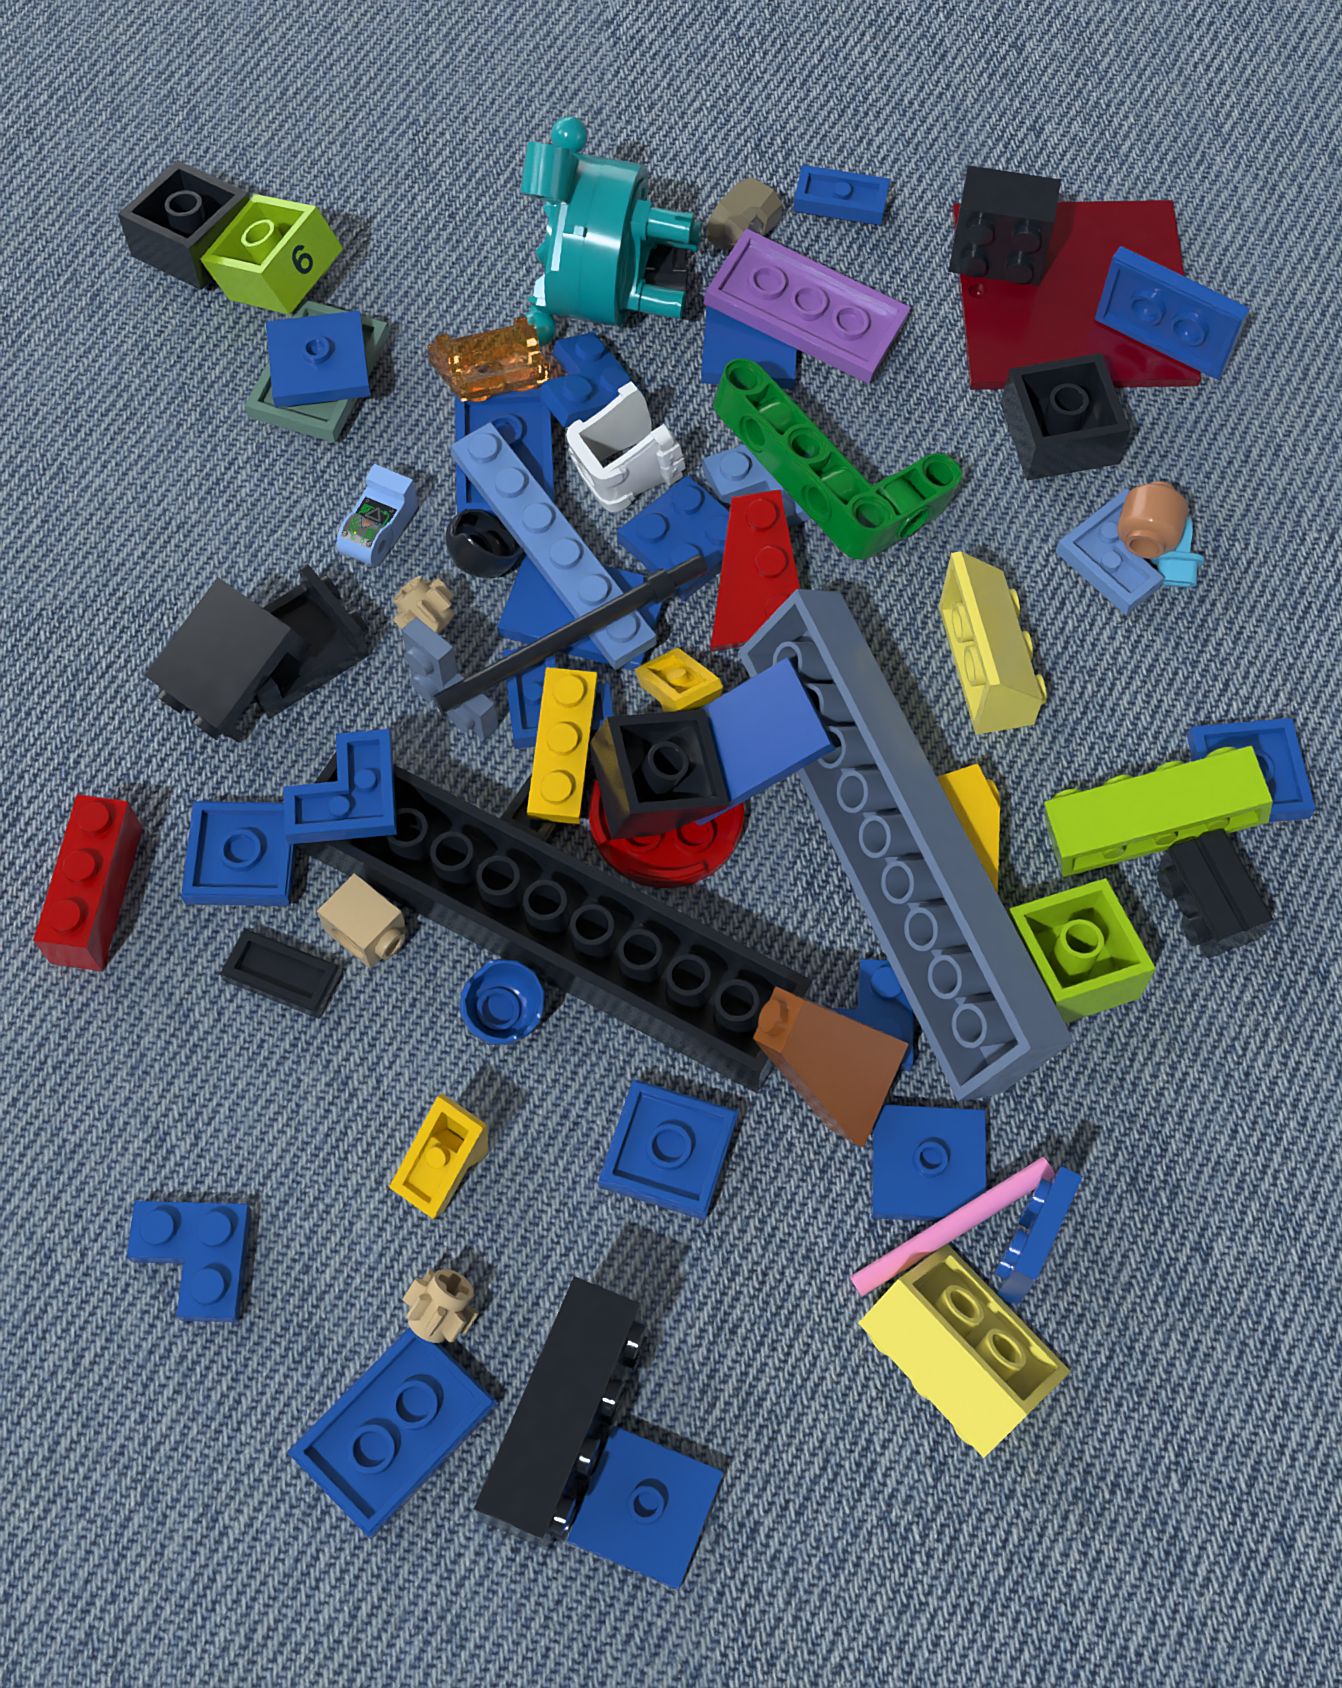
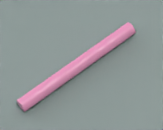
M1041 1157L850 1276L851 1281L861 1297L1034 1190L1041 1178L1047 1181L1055 1176L1052 1167L1044 1157Z

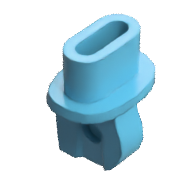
M1190 517L1187 518L1181 541L1176 549L1158 558L1151 559L1153 564L1158 565V572L1164 577L1161 585L1186 588L1197 585V568L1204 564L1205 558L1202 555L1190 553L1193 532Z

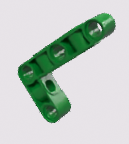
M746 358L733 359L725 365L713 400L715 412L796 503L847 556L860 560L871 558L897 541L910 536L920 527L940 516L947 508L962 478L960 466L951 457L938 453L927 455L900 472L890 475L872 486L761 366Z

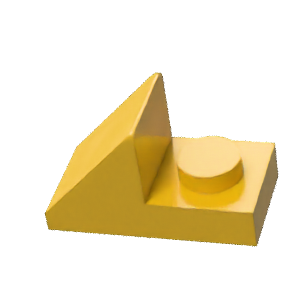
M678 647L634 669L640 686L661 703L664 713L698 710L719 698L723 689L720 678Z
M443 1093L438 1095L389 1188L432 1219L443 1214L467 1169L486 1157L488 1153V1125Z

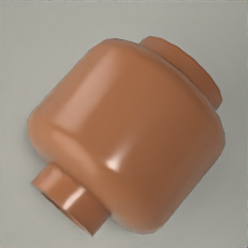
M1155 481L1135 487L1129 491L1125 498L1117 524L1118 537L1125 544L1129 552L1141 558H1158L1176 549L1181 541L1189 514L1187 501L1172 485L1165 482Z

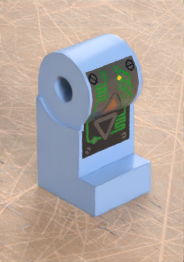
M374 464L365 478L367 487L354 510L346 516L339 529L336 545L340 553L376 567L382 562L389 549L393 548L419 506L412 479Z

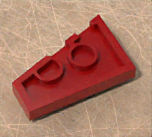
M780 489L735 496L731 499L709 652L742 647L796 589H800Z

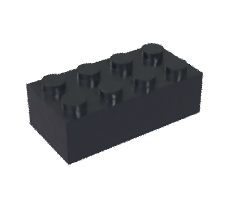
M573 1276L473 1508L484 1524L548 1552L555 1538L563 1542L566 1540L578 1510V1506L575 1505L576 1499L572 1498L579 1480L589 1483L602 1451V1448H599L600 1439L596 1438L602 1423L610 1426L613 1425L625 1392L622 1391L624 1382L620 1380L625 1367L632 1370L636 1369L648 1339L647 1336H644L647 1325L641 1323V1303Z

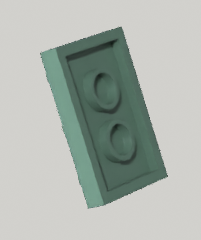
M302 299L291 318L347 311ZM361 315L369 377L389 337V330L386 322ZM268 361L245 404L248 418L336 443L358 398L275 408L272 396L270 363Z

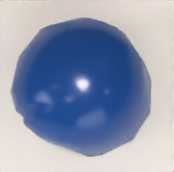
M495 959L488 961L465 983L461 992L460 1014L470 1034L486 1044L513 1045L527 1037L540 1022L544 1013L545 989L536 972L518 960Z

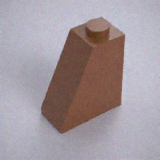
M775 987L770 1000L761 1010L759 1026L753 1039L828 1129L852 1143L864 1147L908 1043L863 1022Z

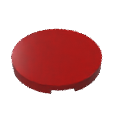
M596 780L589 799V827L599 854L617 873L633 882L649 887L678 888L706 879L718 871L730 859L742 834L744 802L702 826L692 822L662 835L611 840L599 785Z

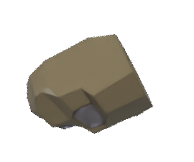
M753 177L737 183L718 203L707 223L706 237L717 249L727 250L734 248L746 228L764 237L781 220L782 202L771 187Z

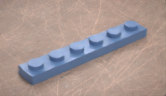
M491 422L450 445L452 458L520 547L524 549L523 551L575 619L624 594ZM637 610L589 635L614 670L656 645V634Z

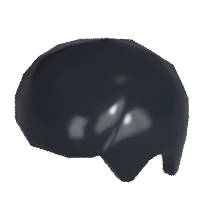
M464 509L447 526L445 535L447 550L455 565L472 577L496 578L508 571L523 553L524 549L522 547L515 549L516 540L507 529H503L496 518L481 509Z

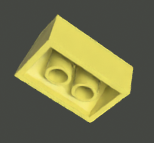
M964 552L951 553L939 610L975 735L1034 725L1041 705L1046 702V688L1042 676L1034 674L1031 664L1033 658L1031 637L1027 631H1021L1019 625L1020 605L1015 589H1008L1002 570Z
M948 1243L900 1277L858 1322L869 1334L875 1347L896 1363L909 1377L916 1391L925 1399L930 1400L950 1421L957 1435L964 1442L973 1446L983 1458L1071 1372Z

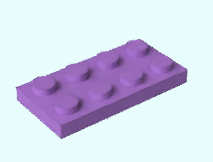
M747 228L705 291L703 304L868 384L871 382L903 327L911 307Z

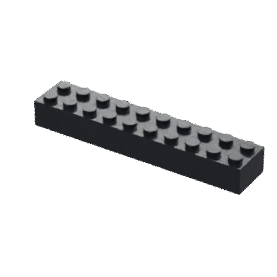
M336 752L314 783L338 781ZM393 764L396 835L295 844L298 850L349 877L355 873L377 892L505 960L520 961L534 970L537 976L544 981L755 1093L759 1092L774 1065L753 1039L759 1026L758 1022L762 1008L770 1000L775 987L784 989L807 1000L810 997L813 980Z

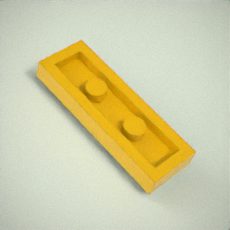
M546 667L527 807L528 819L580 824L597 688V672Z

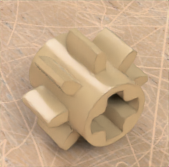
M417 576L404 585L393 598V603L398 607L396 609L398 614L393 618V621L403 629L417 617L438 634L454 616V612L449 608L451 606L449 601L454 594L439 578L433 582L430 579L425 582L421 576Z
M441 1269L436 1273L428 1270L423 1279L415 1278L402 1299L405 1303L412 1306L406 1315L412 1331L420 1338L433 1343H440L445 1339L449 1342H454L459 1333L466 1334L479 1314L478 1310L469 1305L475 1296L472 1285L464 1276L449 1269Z

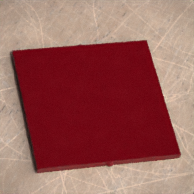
M1059 201L1039 286L1016 284L1010 281L978 276L972 277L958 273L970 390L1004 389L1008 371L1011 368L1102 353L1114 388L1198 386L1201 380L1200 371L1095 320L1112 258L1120 246L1184 276L1173 201ZM953 203L952 206L954 236L961 203Z

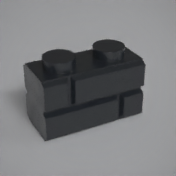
M1221 828L1202 835L1196 840L1191 839L1175 845L1166 851L1158 866L1157 881L1159 887L1168 900L1175 899L1183 914L1181 924L1187 940L1193 946L1200 945L1206 958L1210 959L1235 947L1239 948L1252 943L1265 935L1275 920L1224 829L1222 830Z

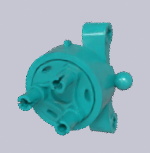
M564 116L554 123L551 130L553 145L540 142H528L520 194L545 201L543 209L548 217L545 241L537 248L535 253L539 263L544 264L545 274L535 281L533 297L527 296V300L532 306L529 312L522 318L520 324V332L523 339L534 347H543L554 339L556 322L552 315L616 327L622 325L628 310L682 319L686 292L646 284V280L643 277L652 248L656 249L658 245L692 250V252L697 253L702 234L699 232L702 231L703 222H694L695 213L653 207V202L648 201V172L646 165L578 153L586 145L588 132L585 124L574 116Z

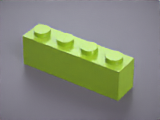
M1248 746L1237 750L1235 747H1223L1211 752L1204 759L1189 763L1172 761L1159 766L1154 772L1134 778L1131 775H1120L1109 779L1103 786L1085 791L1080 789L1062 791L1056 794L1052 800L1044 802L1045 824L1063 878L1168 850L1175 845L1191 839L1196 840L1202 835L1221 828L1228 834L1269 823L1273 800L1253 747Z

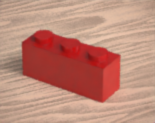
M76 794L33 939L34 943L52 965L102 972L104 970L143 830L128 801Z

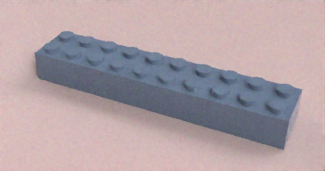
M796 589L738 651L739 656L750 678L787 657L794 663L836 747L835 750L796 771L957 1101L1001 1094L1068 1047L1074 1040L842 594L837 591Z

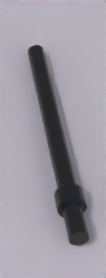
M697 554L667 571L660 568L643 577L641 585L433 695L438 709L444 714L652 601L659 604L674 596L676 588L708 571L704 559L701 555Z

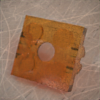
M526 316L514 318L513 326L450 339L448 333L437 335L435 343L427 345L429 363L461 402H480L488 399L490 395L510 390L526 391L533 388L535 384L551 379L550 363L540 354L535 326L533 324L528 325ZM489 365L494 372L484 374L477 372L476 369Z

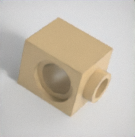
M355 873L317 910L325 932L370 969L381 959L387 960L400 949L405 940L407 928L402 912Z

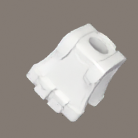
M631 381L618 389L619 396L604 409L584 423L580 419L568 427L566 434L570 446L568 451L578 469L579 475L602 507L610 512H618L632 504L631 501L635 499L636 495L661 483L666 482L669 486L683 478L681 471L685 469L681 447L668 427L663 424L651 431V418L646 399ZM637 444L624 455H622L606 467L603 468L602 465L599 463L605 458L623 449H626L632 445Z

